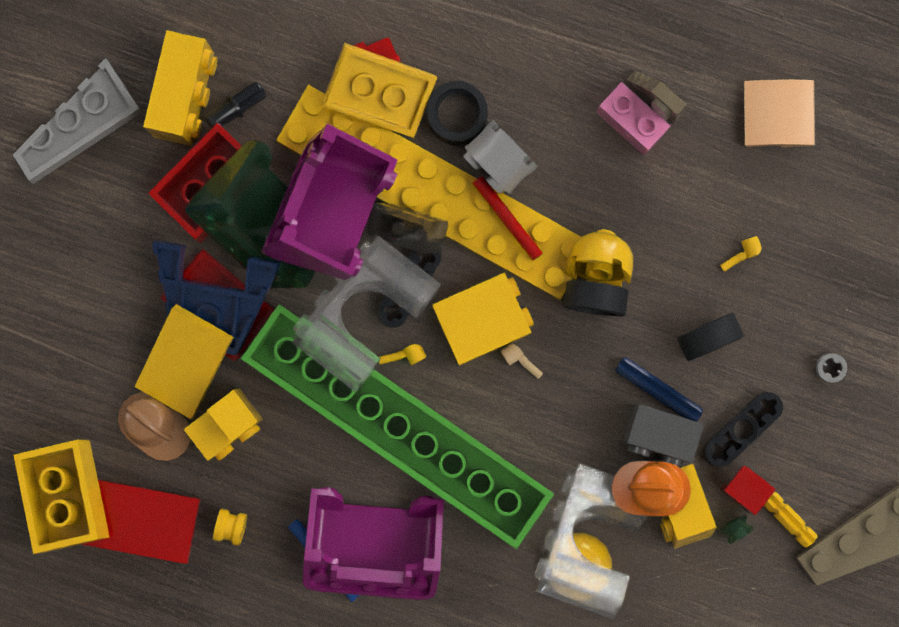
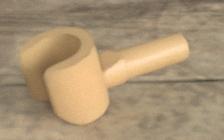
M509 344L500 350L501 355L509 366L519 361L537 379L542 376L543 372L533 365L515 344Z

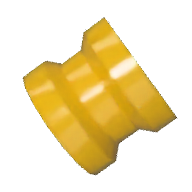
M221 508L215 524L213 540L220 542L225 539L231 541L232 545L240 546L246 528L247 514L239 513L234 515L230 514L229 510Z

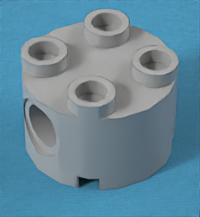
M492 120L477 138L465 146L467 152L463 157L476 170L480 171L483 168L490 175L486 181L499 194L505 191L511 194L519 182L535 171L538 166L532 160L527 164L526 162L530 157L504 130L499 128L495 131L499 125Z

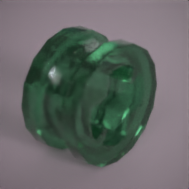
M746 514L736 517L721 527V532L728 534L727 541L729 544L738 541L754 530L753 525L746 523L748 518Z

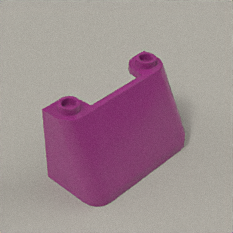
M327 123L305 146L266 238L262 253L275 260L342 280L356 277L363 264V259L360 258L361 251L357 249L358 243L377 195L384 189L388 191L395 182L397 173L394 172V168L398 160Z
M331 487L311 488L303 567L304 587L318 592L425 600L435 596L441 567L443 499H435L432 496L424 495L412 501L409 509L343 504L344 498L336 489Z

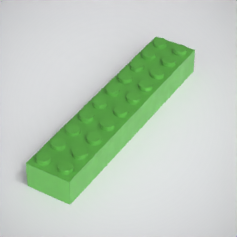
M278 304L241 358L515 549L519 547L554 495L553 492L280 304Z

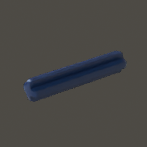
M624 357L620 360L615 369L618 374L682 417L696 422L699 420L704 411L703 408L629 358Z

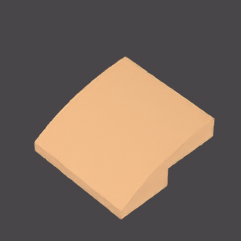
M814 80L744 81L746 147L781 146L783 148L815 146Z

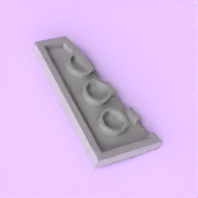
M106 58L98 65L99 69L90 79L86 78L77 87L79 90L67 103L63 102L55 110L56 114L46 125L42 124L13 154L27 179L32 184L142 113Z

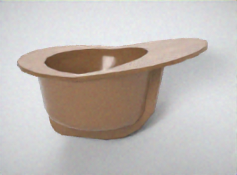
M144 392L131 395L122 404L118 416L120 430L129 441L147 455L156 460L169 461L178 458L186 451L191 439L184 431L189 424L181 413Z

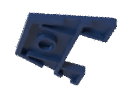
M160 240L154 241L152 247L154 255L157 254L160 268L158 275L160 283H163L167 300L165 302L167 317L172 307L176 304L233 336L234 338L226 354H239L280 268L281 261L258 257L248 258L245 290L183 279L186 245Z

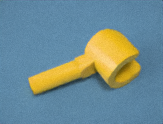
M757 236L741 241L744 252L736 254L720 266L724 272L739 262L757 256L761 252L762 247Z
M413 344L396 353L380 356L378 361L381 365L407 357L412 366L425 359L426 354L419 344Z

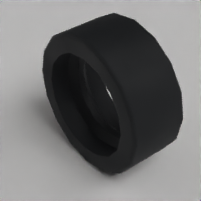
M450 81L440 85L431 94L427 103V123L430 130L440 141L447 144L465 145L472 142L484 130L487 123L488 105L484 95L474 85L467 82ZM463 95L474 103L476 119L469 129L462 132H452L440 123L438 109L446 97Z
M568 281L563 306L566 309L583 313L622 317L626 315L629 291L623 287L598 282Z
M732 312L677 337V340L686 360L691 361L744 337V333L735 313Z

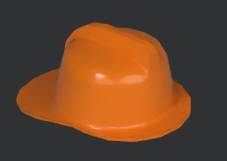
M630 462L619 469L612 483V494L618 507L626 513L634 515H674L685 507L691 493L690 480L686 473L677 465L667 462Z

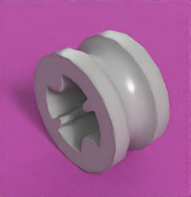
M824 354L817 360L816 372L823 381L830 383L838 382L846 375L847 363L838 354ZM830 358L833 363H839L840 371L835 370L838 374L834 377L830 373L823 372V365L827 366L825 361Z

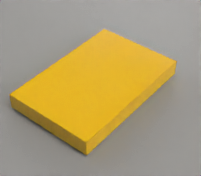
M344 43L321 104L323 107L414 138L437 76Z
M176 304L172 307L135 387L187 418L192 419L234 337Z

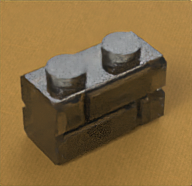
M375 203L367 232L370 236L384 239L385 241L423 254L440 253L443 248L448 221L393 203Z

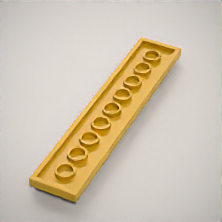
M308 84L278 136L277 143L301 156L309 140L328 123L398 160L394 168V172L397 173L395 182L388 191L384 189L377 195V199L552 297L561 300L566 291L567 282L573 278L567 274L568 257L572 246L581 236L504 193L499 194L493 188L543 252L540 257L532 261L472 183L477 178L389 129L323 107L321 103L325 93Z

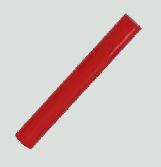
M481 176L472 183L531 260L534 261L540 257L543 252L485 178Z

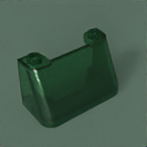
M259 140L245 142L194 194L185 208L188 216L246 270L248 258L250 257L275 260L263 254L262 249L288 188L268 168L273 163L274 157L271 154L270 147ZM281 261L271 288H307L315 271Z

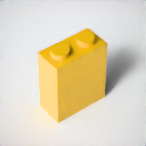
M505 272L432 304L459 366L532 333L529 328L534 325L527 307L520 308L516 299L517 296L521 295L513 277L507 279Z

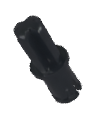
M254 82L233 97L230 95L226 96L227 100L203 116L211 129L217 123L223 127L237 117H244L242 113L265 99L266 93L259 83Z

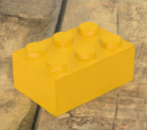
M166 30L143 125L154 138L188 146L193 145L194 138L199 139L202 130V120L199 119L201 107L206 108L210 96V88H206L209 75L214 76L217 67V57L214 56V51L206 39Z
M73 440L13 455L33 554L50 552L110 538L90 440Z

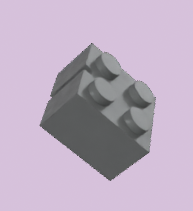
M641 404L632 405L621 442L628 444L627 451L647 457H650L651 452L660 454L658 461L682 467L683 462L693 463L704 424Z

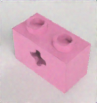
M622 82L601 103L596 112L644 156L670 127L664 119Z

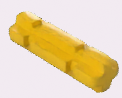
M774 492L764 506L769 512L775 513L773 516L791 535H796L795 539L803 547L807 548L812 545L817 539V534L810 527H806L804 520L788 504L783 503V498L777 492Z

